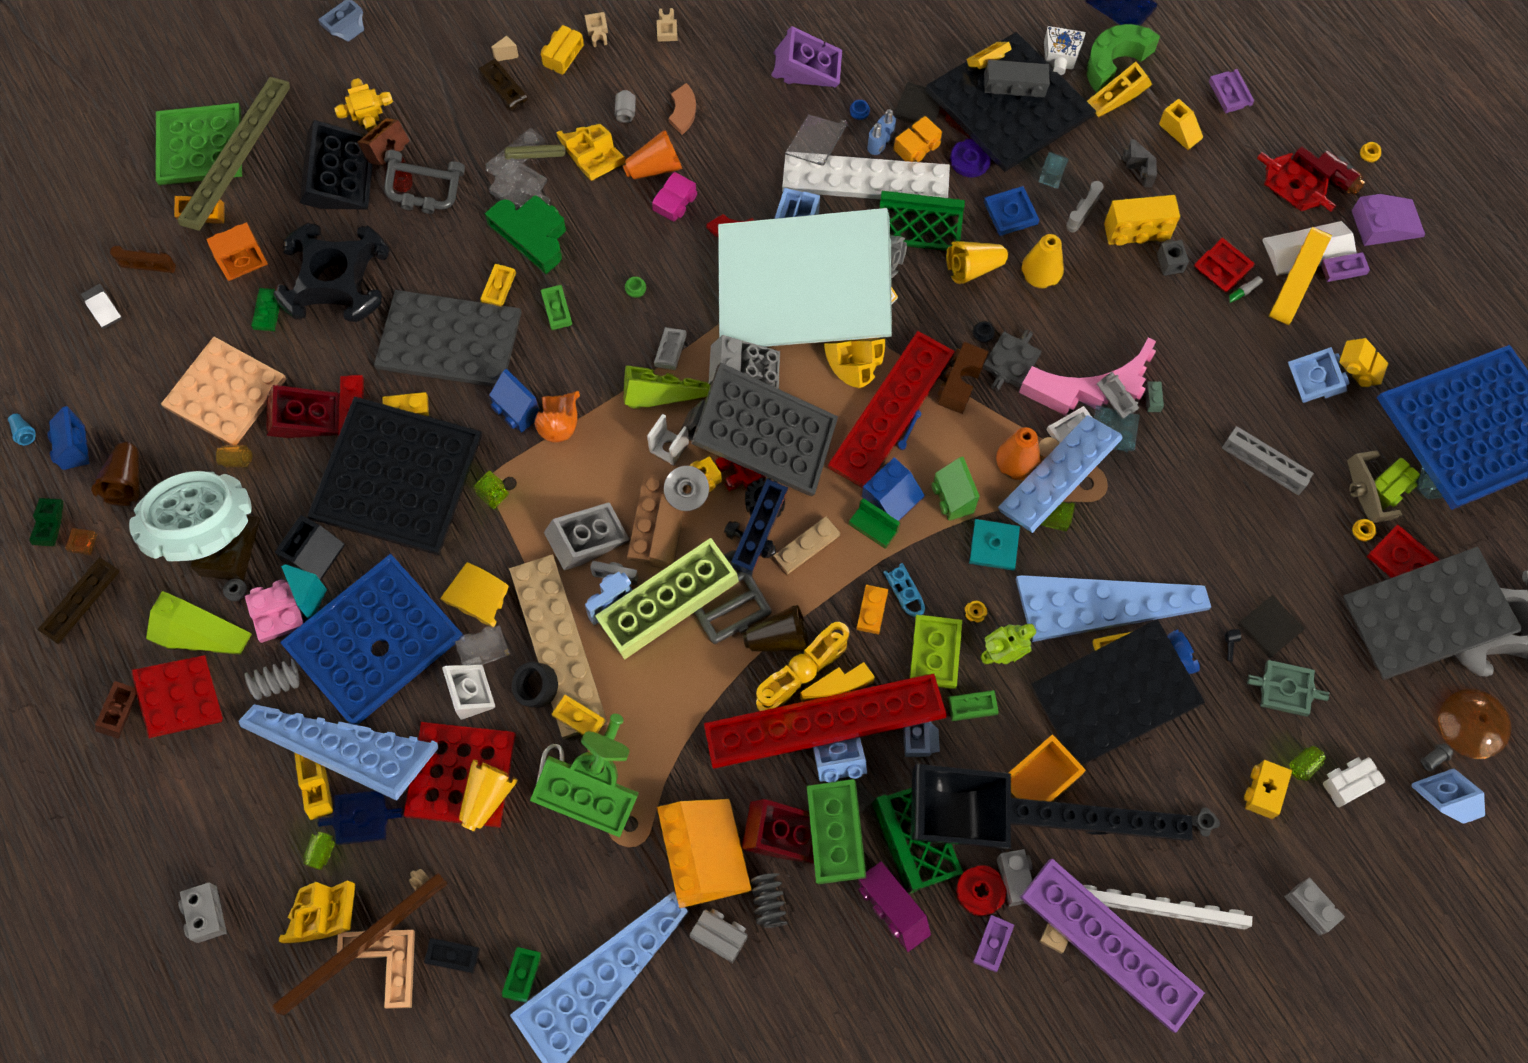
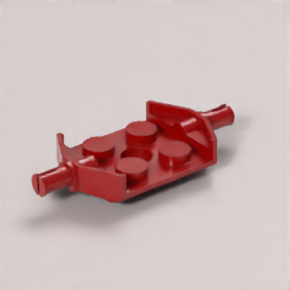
M1263 152L1260 153L1257 160L1265 164V169L1267 170L1264 185L1300 211L1316 206L1319 207L1320 205L1330 212L1333 211L1336 204L1326 197L1328 178L1325 182L1318 179L1291 159L1293 153L1276 157L1275 159H1271ZM1289 183H1295L1299 188L1294 189Z

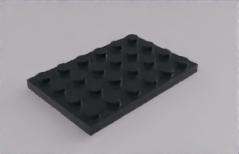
M1158 619L1031 683L1064 747L1081 765L1205 704Z

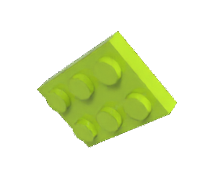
M916 614L910 678L935 674L938 687L956 689L962 620Z

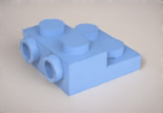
M1332 347L1288 362L1303 403L1322 396L1326 399L1347 391L1346 385L1350 384L1346 372L1341 373L1339 368L1341 366L1339 363L1340 356L1338 353L1334 354Z
M617 572L614 575L609 574L601 581L602 583L599 584L601 594H594L587 600L585 607L588 618L593 625L599 623L595 615L632 591L630 587L631 582L624 572L622 574Z
M860 737L813 747L820 782H836L839 778L844 777L857 779L862 774H867L866 759Z

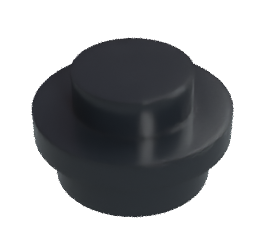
M982 321L974 326L973 336L976 340L988 342L994 337L995 330L991 323Z

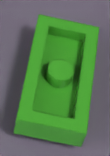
M562 285L542 289L541 294L551 330L571 326L572 320Z

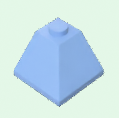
M1455 768L1412 783V788L1440 812L1463 824L1485 816L1484 792Z

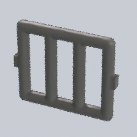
M735 550L724 555L728 562L732 561ZM739 570L737 572L738 580H744L749 589L746 593L706 614L702 607L694 612L713 644H717L737 632H740V634L744 633L749 628L748 626L772 613V609L751 575ZM752 599L756 600L760 607L759 611L716 633L711 621Z

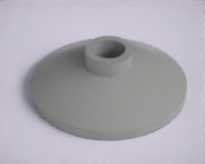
M681 466L671 471L664 483V494L667 501L674 508L681 511H692L699 508L706 501L709 494V483L704 473L698 468ZM686 485L691 486L690 493L683 492V488Z

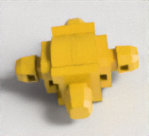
M359 78L353 79L351 81L352 88L347 89L349 96L345 97L347 104H340L334 109L337 118L348 117L347 115H351L353 121L358 120L359 125H364L365 129L370 132L377 126L376 121L380 120L378 114L383 113L381 106H387L393 100L390 92H382L380 95H377L375 88L369 90L368 84L363 85L362 80Z

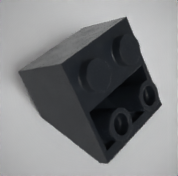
M300 515L276 549L275 554L283 563L316 574L321 581L345 544L319 524Z

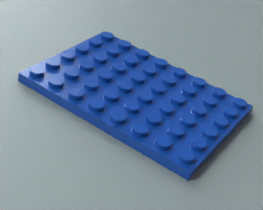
M1510 345L1388 390L1377 397L1451 510L1528 478V370Z

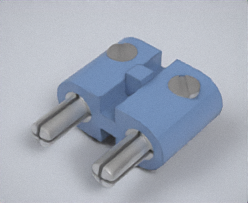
M887 109L886 114L878 120L869 132L867 150L872 155L880 154L885 149L886 143L889 144L894 137L896 118L893 116L891 109Z

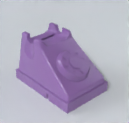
M791 26L787 30L785 38L774 51L776 60L775 68L771 74L772 77L776 79L784 78V82L787 84L838 86L840 84L842 50Z

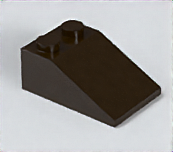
M247 516L248 523L237 537L233 538L229 544L216 553L192 560L190 567L198 576L225 580L240 579L244 582L260 518Z

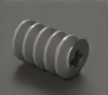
M291 659V666L289 667L283 661L282 669L273 664L272 672L267 667H263V675H260L256 669L254 670L253 678H251L248 672L245 673L249 692L257 700L262 698V693L264 696L269 697L272 691L275 694H279L281 688L286 692L290 689V685L294 689L299 687V673L293 659Z

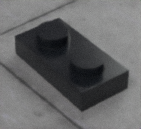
M430 938L424 963L474 974L480 948Z

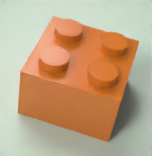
M247 222L206 239L215 260L228 281L268 265Z

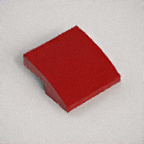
M1222 237L1193 267L1227 293L1254 267L1255 263Z

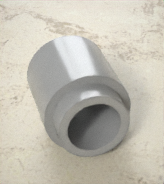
M622 90L615 96L614 114L616 119L622 123L631 122L635 116L636 97L628 90Z

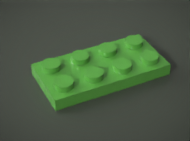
M852 779L807 786L816 883L824 884L866 878L856 781Z

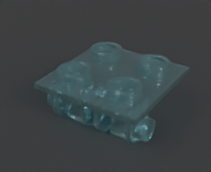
M1096 405L1094 419L1122 435L1123 439L1115 446L1117 447L1116 449L1127 453L1128 451L1135 450L1140 415L1130 413L1122 419L1115 409Z

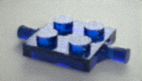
M377 791L335 795V808L332 816L318 817V827L333 825L335 844L337 845L386 840L388 819L402 818V808L387 809L385 795Z

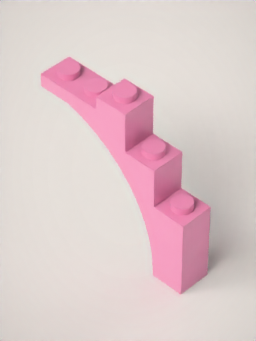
M1149 337L1138 356L1123 367L1112 371L1115 375L1119 376L1118 378L1125 386V390L1131 394L1134 400L1136 398L1140 400L1146 389L1142 387L1146 380L1142 376L1147 369L1144 364L1146 361L1151 362L1156 352L1153 349L1156 341ZM1032 366L1022 383L1019 393L1065 416L1070 409L1074 411L1079 401L1099 411L1102 404L1107 405L1109 400L1097 386V383L1109 373L1094 377L1072 378L1047 373Z

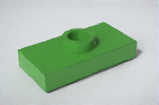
M994 690L949 696L947 698L951 721L993 716L999 713Z

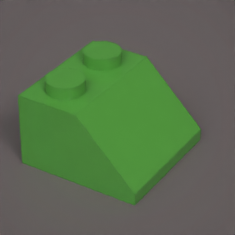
M964 457L956 459L935 473L932 489L935 495H939L941 500L939 505L942 514H946L949 521L973 514L980 496Z

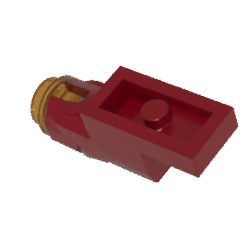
M1301 146L1292 159L1321 181L1325 182L1328 178L1329 181H1332L1333 184L1349 194L1356 195L1366 184L1362 174L1354 166H1351L1343 156L1337 157L1328 150L1317 158L1312 152Z

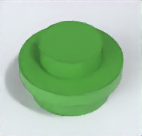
M631 277L625 284V291L630 297L637 298L645 293L646 284L639 277Z

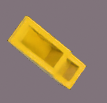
M864 662L846 674L838 667L800 692V699L804 702L864 689L873 684L875 677Z
M294 752L298 785L302 790L304 810L309 819L313 820L334 813L325 767Z

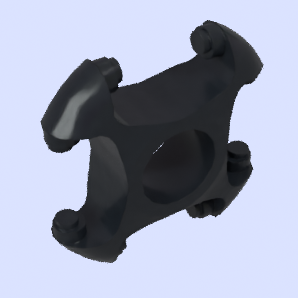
M308 222L295 229L283 240L282 249L283 253L287 255L303 252V264L292 290L287 289L284 285H277L273 292L276 301L289 316L296 320L305 318V306L338 304L349 306L344 310V320L357 323L368 317L381 305V291L371 290L367 295H361L362 280L369 260L374 256L380 260H386L390 251L385 240L368 225L358 227L357 235L361 240L342 242L316 239L321 233L320 225L310 224ZM342 265L347 267L345 273L333 281L325 282L318 280L321 272L330 266Z

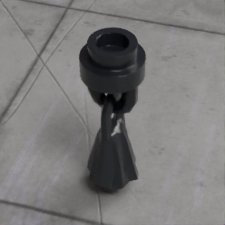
M729 521L724 529V533L727 534L726 537L731 540L735 535L742 538L744 532L739 530L741 524L736 521ZM772 540L766 541L760 555L762 558H770L775 554L776 550Z

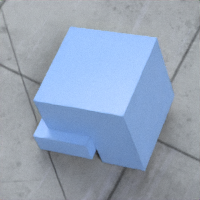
M784 188L775 219L819 215L820 195Z

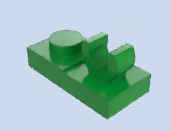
M259 288L252 321L253 330L275 331L280 305L273 295L275 289Z
M520 947L516 948L502 991V997L527 1003L541 959V952Z

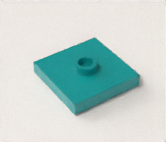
M975 519L969 564L1014 571L1020 526Z

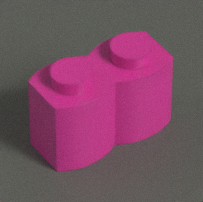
M674 172L652 202L653 211L673 222L678 217L681 218L686 211L685 206L689 202H693L697 196L696 183Z

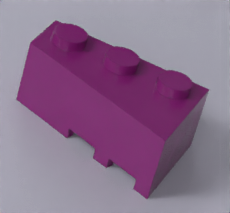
M882 862L868 870L866 878L858 879L860 885L858 891L865 901L870 900L874 906V912L881 920L883 919L886 922L890 932L899 940L907 952L931 935L924 912Z

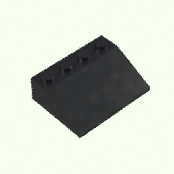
M313 120L307 133L300 204L319 209H368L372 163H369L357 143L366 134Z

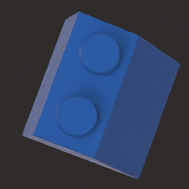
M505 369L489 394L492 402L490 406L498 415L502 413L506 417L505 421L512 429L516 427L522 433L535 422L539 411L537 400L516 377Z
M68 406L62 407L49 421L50 431H48V438L52 444V450L50 451L51 460L62 470L90 464L85 425Z
M895 457L863 486L861 495L862 498L898 521L925 496L912 473Z

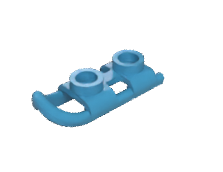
M899 564L898 568L889 573L885 570L883 573L903 610L913 617H916V614H924L925 605L904 564ZM900 584L903 591L898 592L895 585ZM918 600L921 610L913 612L907 608L906 604Z

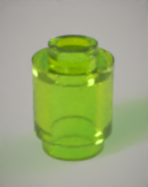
M1315 746L1305 748L1289 763L1290 770H1292L1291 774L1298 780L1308 781L1324 765L1326 760L1324 753Z
M318 832L317 835L312 834L303 856L305 858L303 864L322 870L323 866L327 865L335 842L331 840L332 836L323 832Z

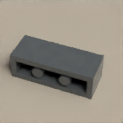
M988 60L984 72L985 93L1045 97L1050 85L1049 64Z

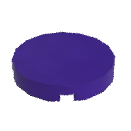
M965 139L964 142H958L952 148L950 163L958 174L970 178L978 177L984 174L990 167L991 158L973 139Z

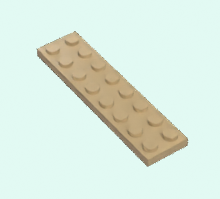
M553 554L509 568L538 662L553 668L558 678L557 694L551 702L553 710H555L564 695H567L605 719L603 726L608 725ZM557 720L563 739L580 734Z

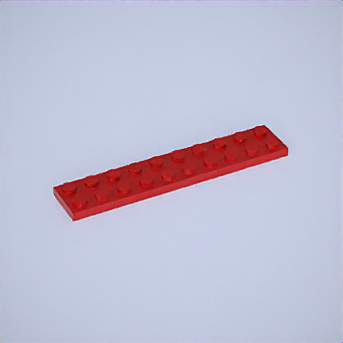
M929 674L704 723L712 767L715 769L946 718V711L935 674Z

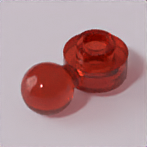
M402 157L401 163H406L405 159ZM396 170L393 188L400 192L408 191L413 185L411 173ZM399 177H404L405 179H404V180H399L398 178H399Z

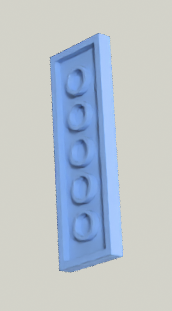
M1087 415L998 506L999 511L1033 533L1123 439L1121 433Z

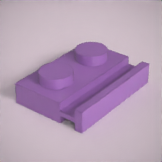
M1235 69L1233 72L1228 71L1210 77L1209 83L1225 113L1242 109L1247 105H1253L1254 99L1238 69Z

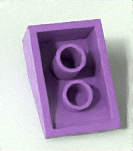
M1384 194L1363 196L1359 198L1352 209V214L1364 246L1425 236L1412 199Z

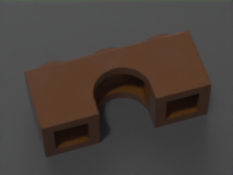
M966 342L963 343L961 349H956L952 359L956 362L953 367L949 366L945 378L948 380L946 384H941L937 396H940L938 405L961 414L964 413L974 386L965 383L961 377L971 376L978 379L986 361L987 350Z

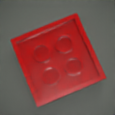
M205 655L132 670L131 674L148 738L222 722L223 717Z

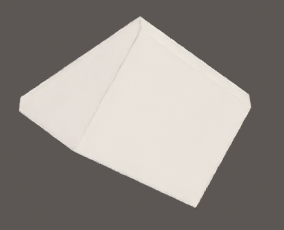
M482 664L444 666L442 668L455 712L461 720L495 708Z

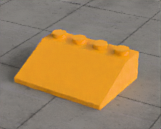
M730 799L680 801L657 807L679 908L752 891Z

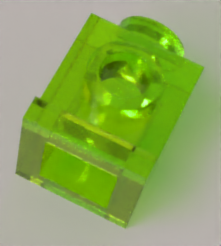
M490 470L474 485L477 496L492 509H495L509 495V492L505 490L503 481Z
M1062 502L1041 525L1068 531L1072 522L1075 503Z

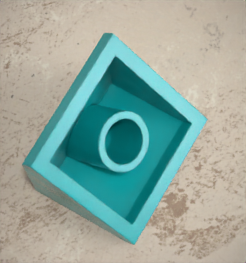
M285 564L281 567L296 604L304 615L310 619L317 613L327 589L316 574Z

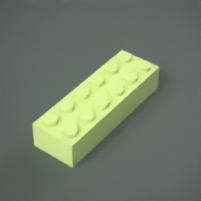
M710 538L595 615V617L625 660L739 582L738 576L720 549Z

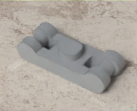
M1094 181L1091 184L1087 198H1082L1076 207L1077 211L1070 213L1066 229L1069 232H1076L1099 201L1103 190V184L1100 181Z

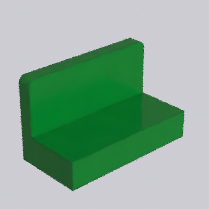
M862 498L858 510L849 520L848 525L886 549L898 533L900 522Z

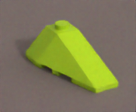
M626 365L623 398L625 405H628L630 408L639 409L641 407H652L707 397L711 385L708 382L691 378H684L681 381L674 374L666 373V375L660 376L654 374L653 369Z
M162 591L150 611L146 639L167 649L180 648L189 649L190 651L205 650L214 653L241 654L252 634L183 599Z

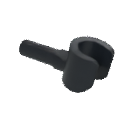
M1232 629L1224 635L1225 641L1228 643V662H1233L1234 642L1241 641L1239 629Z

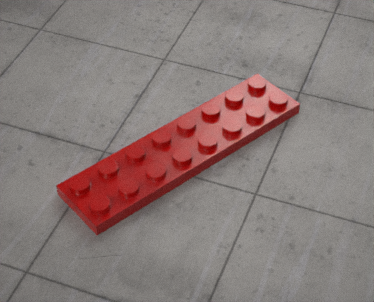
M917 331L829 462L828 469L863 488L877 474L915 413L919 410L953 358L955 351Z

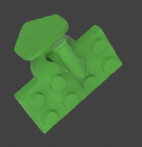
M612 714L604 736L595 732H585L581 743L590 752L576 757L572 765L548 756L530 801L620 837L639 792L617 784L618 773L613 761H626L630 752L627 746L614 740L620 724L624 722L623 717L619 714Z

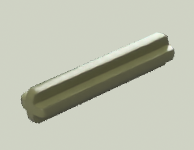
M563 144L506 147L504 149L505 159L563 157L565 155V146Z

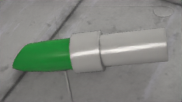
M1256 277L1229 295L1230 303L1246 296L1253 289L1263 283L1261 277Z

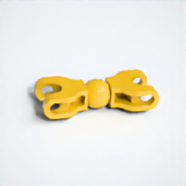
M841 622L832 623L804 650V654L794 656L788 666L786 665L761 683L756 692L758 711L783 706L801 687V683L813 680L817 672L839 658L847 648L848 627ZM834 630H841L843 632V635L837 632H832Z

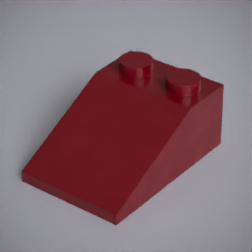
M273 385L267 395L266 436L300 438L338 435L340 393Z
M766 799L751 801L742 849L765 856L814 864L809 812Z

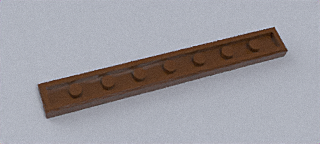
M439 873L434 875L274 1003L272 1007L276 1013L280 1015L287 1014L448 884L444 877Z

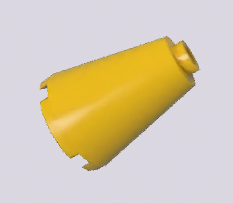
M1047 234L1043 236L1022 262L1021 271L1025 276V280L1032 286L1047 288V286L1056 285L1063 276L1062 243L1056 235Z
M964 241L952 242L951 244L953 245L948 247L946 255L948 270L952 269L954 276H951L956 284H964L1001 267L1008 259V252L1001 244Z
M473 760L459 815V819L463 821L461 826L471 831H475L476 828L481 829L518 781L515 777L510 781L507 777L508 773L486 763H483L481 767L477 766L478 760Z

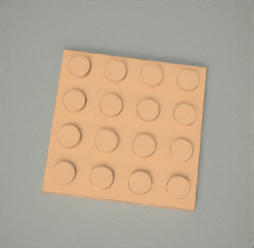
M213 337L161 405L168 411L227 444L236 447L267 406V395L273 385L282 386L287 378L284 374Z

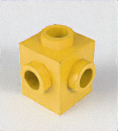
M710 456L689 465L698 468L704 473L709 483V492L722 482L721 472Z

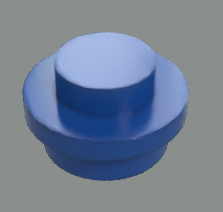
M856 100L850 106V115L857 120H863L870 114V107L864 100Z

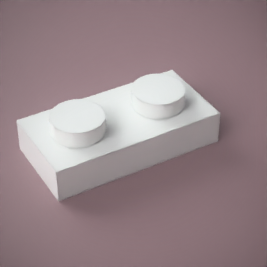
M1083 406L1048 426L1047 432L1060 444L1087 415H1091Z

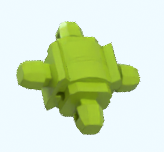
M1009 624L1004 628L1001 626L986 636L985 647L987 649L981 654L982 662L984 664H992L994 662L996 664H1008L1012 661H1017L1031 652L1030 639L1036 634L1034 625L1014 626Z

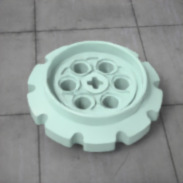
M185 472L167 478L153 487L136 505L134 509L136 516L130 519L129 528L139 549L149 557L157 559L164 556L166 561L196 560L216 553L229 544L233 538L237 537L248 523L246 515L251 512L252 506L246 489L242 488L240 481L227 474L218 476L214 472Z

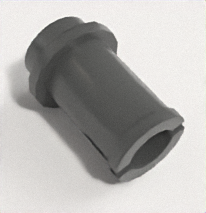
M1445 743L1437 744L1435 750L1421 759V764L1431 772L1445 760L1449 761L1453 751Z

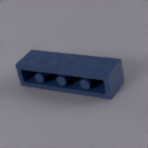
M769 479L766 480L731 561V566L734 569L752 576L786 497L788 487Z

